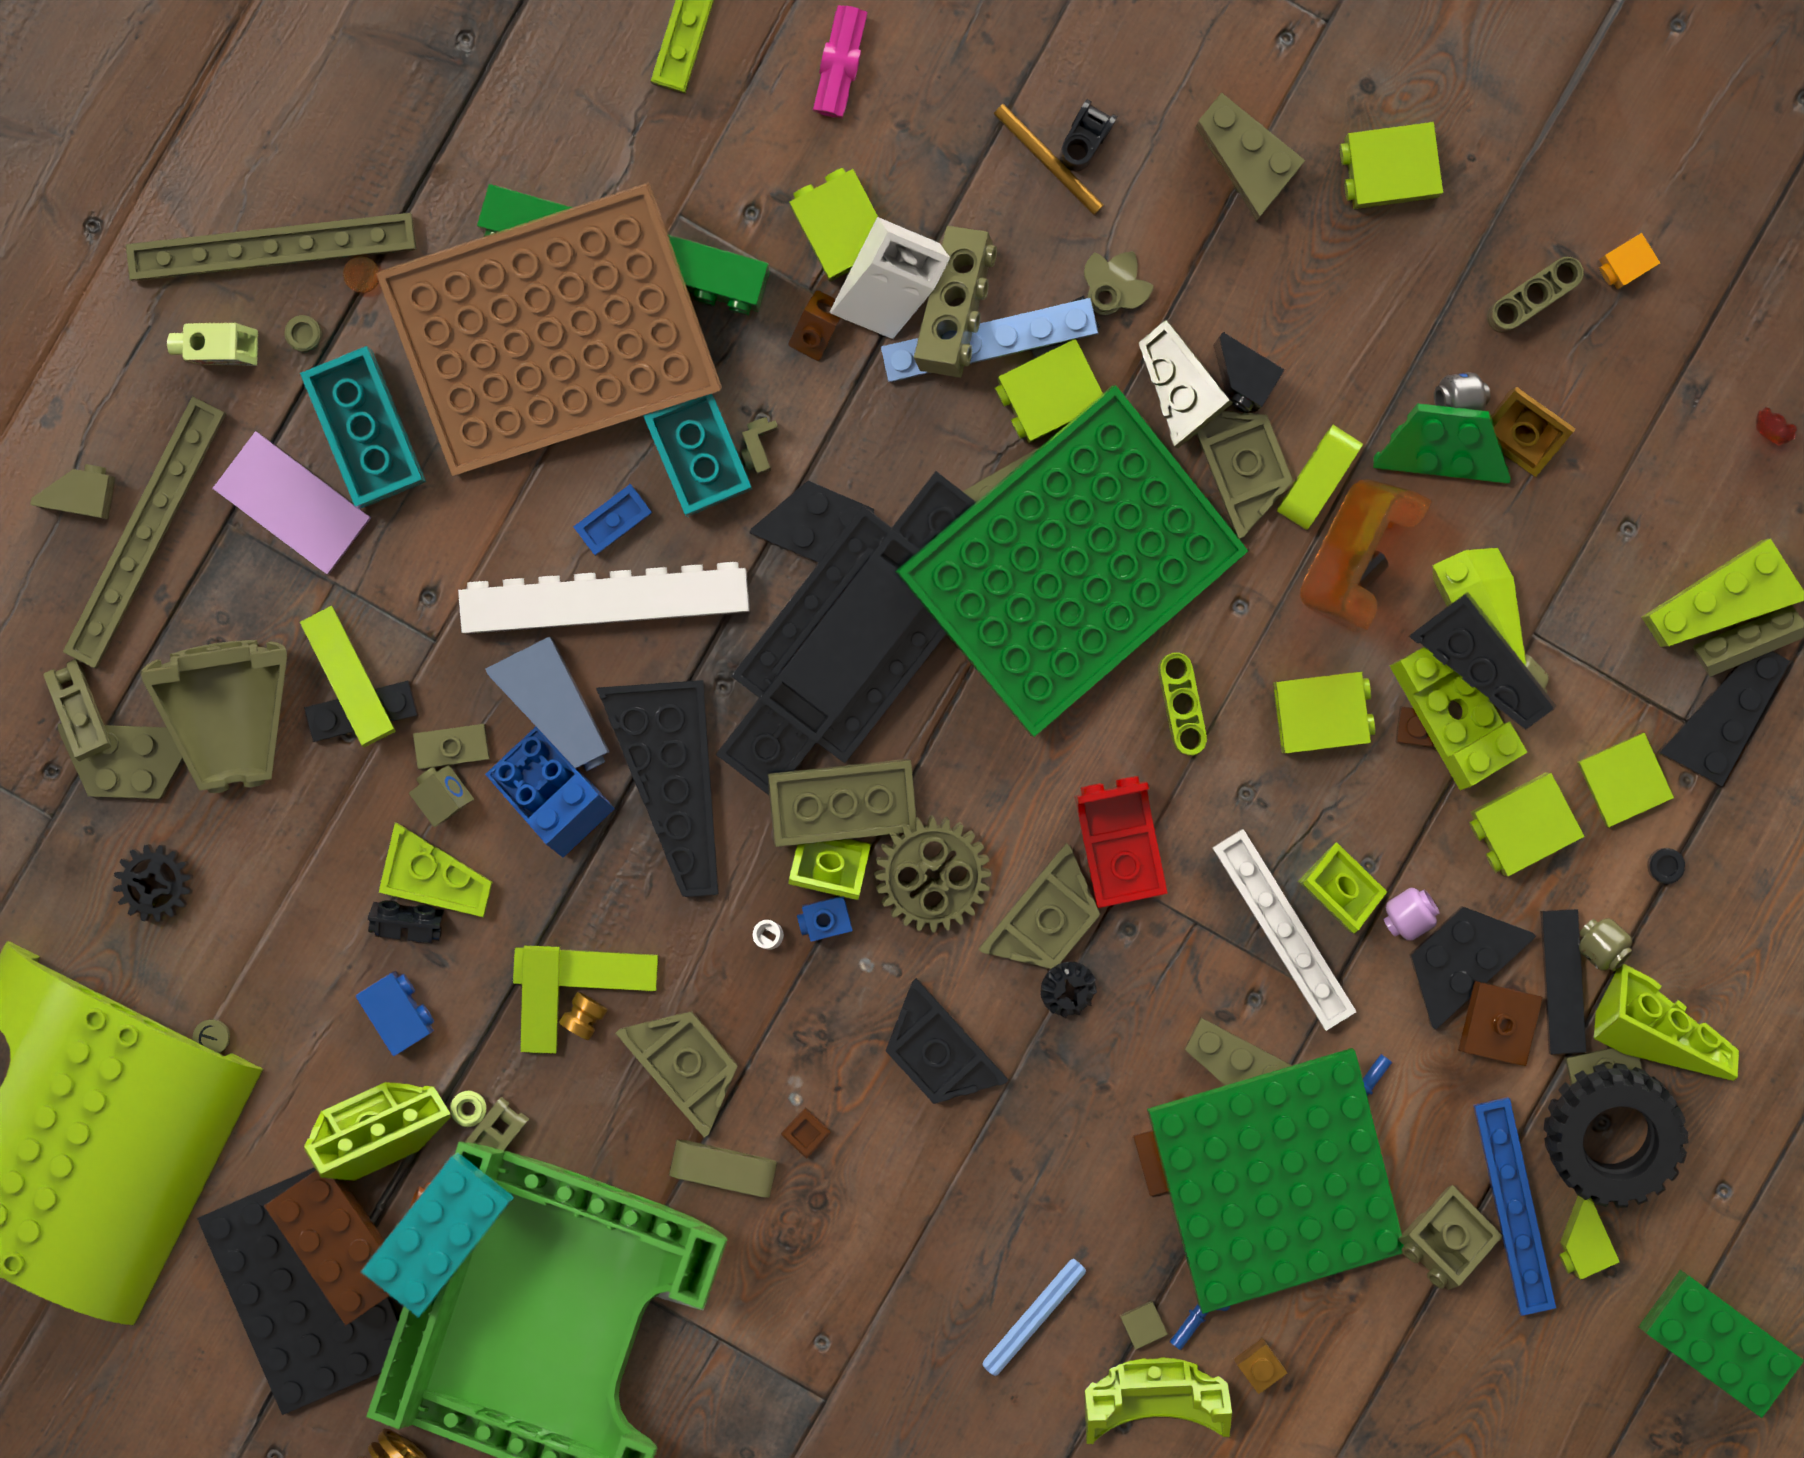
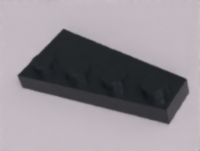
M1468 591L1409 635L1417 644H1422L1432 652L1433 656L1442 664H1447L1462 676V680L1467 684L1477 688L1487 696L1491 703L1525 730L1556 708L1555 703Z
M1771 651L1735 666L1720 686L1703 701L1698 710L1682 724L1677 733L1657 753L1722 787L1790 660Z

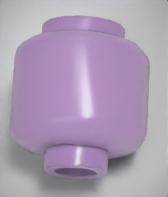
M1409 888L1387 902L1386 911L1388 916L1384 918V922L1394 937L1401 934L1404 939L1412 941L1436 926V915L1439 914V910L1425 889L1419 891L1416 888Z

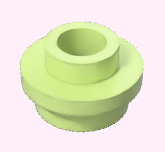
M463 1091L452 1100L450 1111L453 1119L459 1125L472 1127L484 1119L487 1107L484 1098L474 1091ZM465 1102L474 1104V1114L467 1115L463 1112L462 1107Z

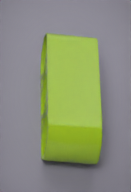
M1333 424L1284 497L1277 512L1307 531L1351 465L1363 443Z
M1170 653L1160 660L1158 674L1172 742L1180 753L1195 755L1205 748L1207 734L1193 666L1186 655ZM1171 659H1179L1184 664L1185 671L1179 679L1170 678L1166 673V664ZM1181 693L1188 695L1192 701V707L1186 714L1177 713L1173 707L1174 698ZM1188 728L1195 730L1199 736L1198 745L1193 749L1184 748L1180 742L1181 733Z

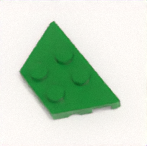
M1417 403L1407 415L1406 422L1399 425L1391 434V441L1381 453L1377 451L1373 457V468L1501 483H1510L1511 480L1510 470L1506 465L1502 447L1496 436L1489 411Z

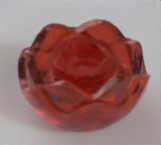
M1769 407L1758 411L1755 420L1756 430L1777 445L1787 444L1797 437L1795 434L1797 427L1793 424H1788L1784 416L1779 413H1771Z

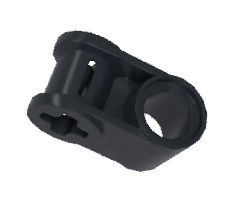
M1086 99L1060 150V161L1071 171H1080L1086 168L1100 144H1103L1118 116L1114 114L1111 116L1092 106V101ZM1073 144L1081 145L1086 151V157L1081 160L1072 159L1067 152V148Z

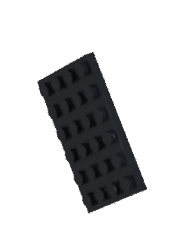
M315 1167L197 1218L282 1415L381 1373L399 1321L390 1296H388L345 1325L264 1207L272 1199L316 1170Z

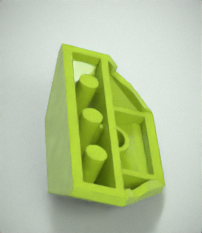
M384 1082L321 1111L310 1137L304 1145V1150L320 1177L355 1181L419 1151L451 1118V1113L436 1089L432 1086H424L422 1088L410 1084Z

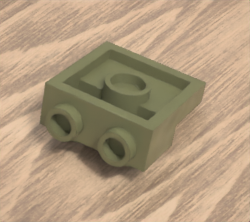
M1451 1185L1441 1193L1426 1212L1419 1214L1398 1240L1404 1245L1402 1252L1410 1261L1414 1263L1420 1261L1429 1270L1427 1278L1432 1284L1438 1288L1443 1289L1446 1287L1450 1290L1459 1287L1503 1235Z

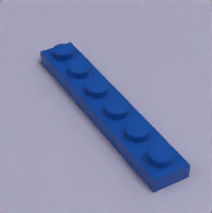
M1506 1097L1474 1104L1475 1117L1500 1230L1503 1235L1502 1239L1519 1314L1524 1316L1555 1309L1556 1304L1510 1098Z

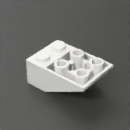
M877 217L830 313L893 339L935 289L950 257L940 243Z

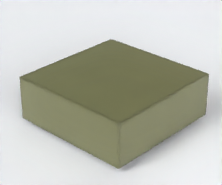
M1149 1301L1120 1315L1135 1350L1168 1335L1153 1301Z

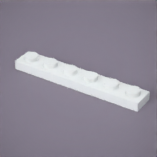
M1244 829L1212 847L1324 1030L1327 1031L1356 1013L1350 1000Z

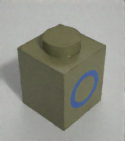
M449 765L439 771H436L434 767L425 771L416 779L419 785L409 792L434 828L451 818L474 800Z

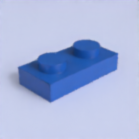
M629 484L573 527L596 556L650 516L652 511L634 487Z

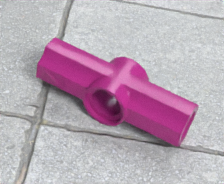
M838 5L830 40L826 42L819 70L821 78L813 112L832 118H843L849 98L851 82L855 81L861 56L859 48L868 12L852 6Z

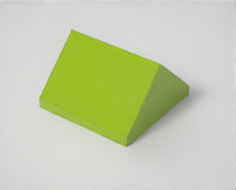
M851 839L797 844L788 884L858 900L871 844Z
M1337 842L1297 881L1347 931L1353 934L1360 929L1387 893Z

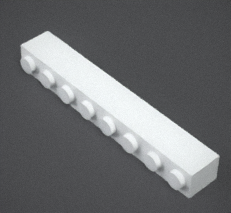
M738 562L717 563V570L703 571V565L681 566L682 573L667 574V567L645 569V576H632L631 570L611 571L610 578L596 579L595 573L574 574V581L560 582V576L538 577L539 584L524 585V578L503 580L502 587H489L488 581L468 582L467 589L458 590L461 631L464 634L750 612L747 569L739 568Z

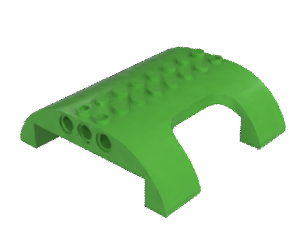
M459 1142L455 1154L457 1152L515 1198L422 1315L417 1317L403 1306L366 1417L396 1429L414 1425L497 1458H654L657 1451L656 1445L627 1421L621 1410L619 1400L621 1380L643 1314L650 1301L663 1292H670L669 1298L703 1310L728 1239L716 1229L691 1216L587 1176L512 1152L473 1143Z

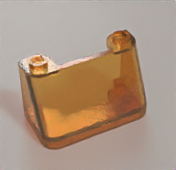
M1370 479L1360 480L1353 484L1301 585L1300 599L1303 604L1310 610L1356 633L1368 631L1376 615L1377 601L1372 593L1358 586L1386 528L1391 529L1394 524L1403 527L1417 525L1425 517L1432 500L1416 492Z

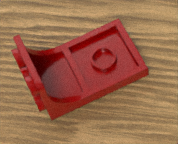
M1139 776L1115 780L1117 787L1104 789V785L1101 783L1080 787L1081 794L1074 796L1097 908L1168 894L1150 809L1148 782H1140Z

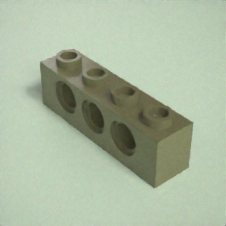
M947 226L942 247L950 259L935 289L929 295L913 358L922 372L961 378L964 366H969L971 362L972 345L969 344L972 333H977L980 326L981 315L978 312L980 300H985L988 294L989 280L986 279L988 268L995 265L997 247L993 245L989 232ZM963 266H973L967 273H958ZM965 298L961 305L950 306L954 299ZM957 331L953 338L948 340L941 339L946 332Z

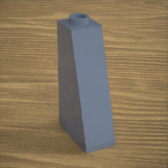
M547 637L485 669L490 678L575 768L584 766L585 770L589 771L605 762L603 755L610 751L552 637Z

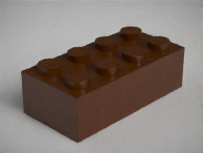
M315 1170L264 1205L345 1325L390 1296V1294L361 1272L385 1240L344 1180L322 1178L317 1170Z

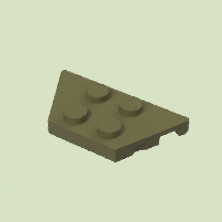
M1223 411L1196 435L1235 534L1240 539L1248 533L1253 525L1291 485L1293 479L1267 415Z
M58 724L59 734L88 796L162 799L174 773L178 771L183 762V758L167 727L104 725L112 747L82 761H78L74 757L63 725Z
M1067 843L1035 879L978 950L985 954L1030 963L1049 969L1062 962L1100 916L1073 851Z
M692 1011L620 1028L615 1032L704 1138L709 1135L738 1064Z

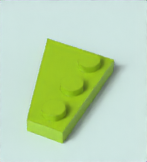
M396 822L379 893L485 917L493 882Z

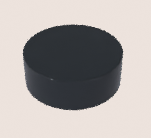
M1660 848L1650 855L1647 869L1655 881L1671 884L1678 881L1684 874L1685 861L1678 851L1671 848Z

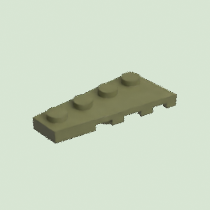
M1201 1017L1184 1048L1225 1086L1292 1066Z

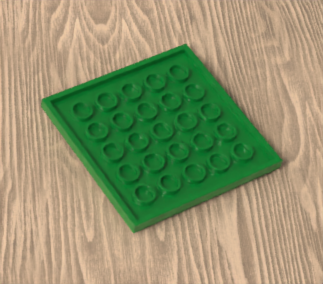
M1353 1048L1147 1109L1198 1306L1202 1314L1403 1253L1402 1247L1404 1245L1398 1240L1402 1233L1356 1051Z

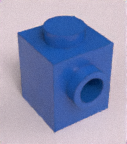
M843 896L802 905L803 913L797 915L802 936L809 934L811 942L853 930L845 897Z

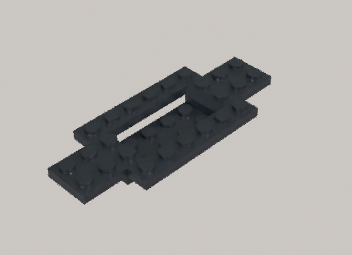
M935 471L892 527L863 505L731 675V677L759 698L716 752V755L768 795L767 774L794 771L815 743H819L843 763H846L946 634L896 571L973 506L976 501Z

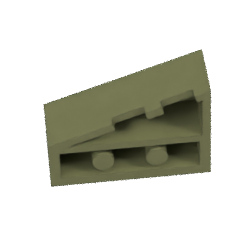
M1223 93L1217 97L1196 125V129L1219 165L1221 164L1232 181L1233 187L1246 203L1255 221L1260 218L1305 162L1302 157Z

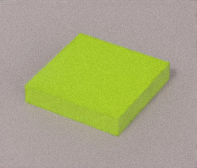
M1640 733L1577 762L1606 827H1611L1674 798L1645 733Z

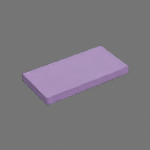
M256 431L213 487L215 491L327 575L330 574L371 519L370 516L355 507L354 504Z

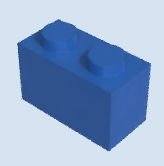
M396 971L355 995L393 1057L434 1031L431 1027L434 1020L425 1005H417L411 995L415 992L411 982L405 974L399 976Z

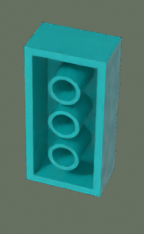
M365 346L300 373L355 507L359 509L365 508L426 482L372 349Z
M457 1152L451 1156L361 1272L419 1317L427 1310L515 1197Z

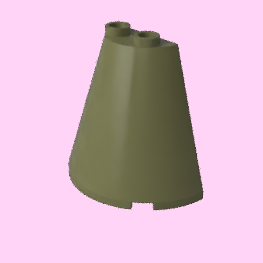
M257 640L208 644L170 654V662L161 664V660L156 659L141 670L142 681L199 791L208 789L209 793H220L229 789V783L241 781L245 787H256L263 785L265 780L272 779L287 662L286 648L282 644L270 641L266 643L267 648L258 647Z

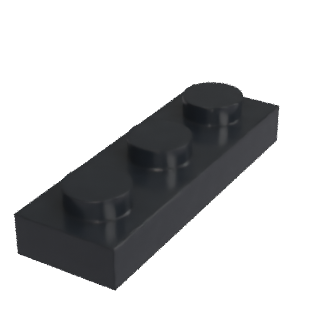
M410 680L375 689L391 722L419 715ZM339 699L304 707L313 742L355 732Z

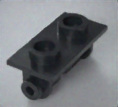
M391 900L373 902L367 919L369 920L368 932L375 933V937L401 939L402 928H408V941L432 944L433 940L440 941L442 927H440L444 910L435 909L430 905H417L415 907L399 905V903Z

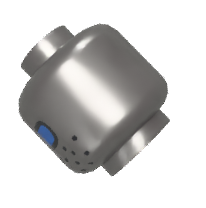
M1471 372L1445 376L1434 391V403L1437 406L1484 411L1486 404L1490 401L1488 385L1483 383L1476 373Z

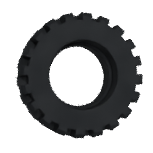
M1614 1063L1613 1069H1607L1604 1064L1593 1066L1594 1073L1586 1075L1584 1070L1574 1075L1577 1079L1574 1084L1570 1086L1565 1082L1558 1089L1561 1097L1559 1100L1552 1098L1548 1106L1551 1116L1546 1117L1544 1121V1130L1547 1133L1544 1141L1550 1155V1160L1569 1188L1572 1187L1576 1194L1585 1200L1591 1197L1596 1205L1607 1207L1609 1202H1613L1616 1208L1628 1207V1201L1635 1199L1638 1205L1648 1201L1647 1194L1655 1191L1658 1196L1666 1190L1663 1183L1667 1178L1674 1181L1680 1173L1676 1168L1677 1162H1685L1687 1152L1683 1148V1144L1688 1143V1131L1684 1127L1686 1120L1683 1112L1664 1085L1654 1076L1650 1077L1645 1070L1638 1067L1630 1070L1625 1064ZM1621 1106L1637 1109L1643 1114L1648 1124L1646 1139L1641 1148L1632 1157L1619 1163L1607 1164L1594 1161L1587 1155L1583 1146L1584 1134L1590 1122L1598 1114L1607 1109Z

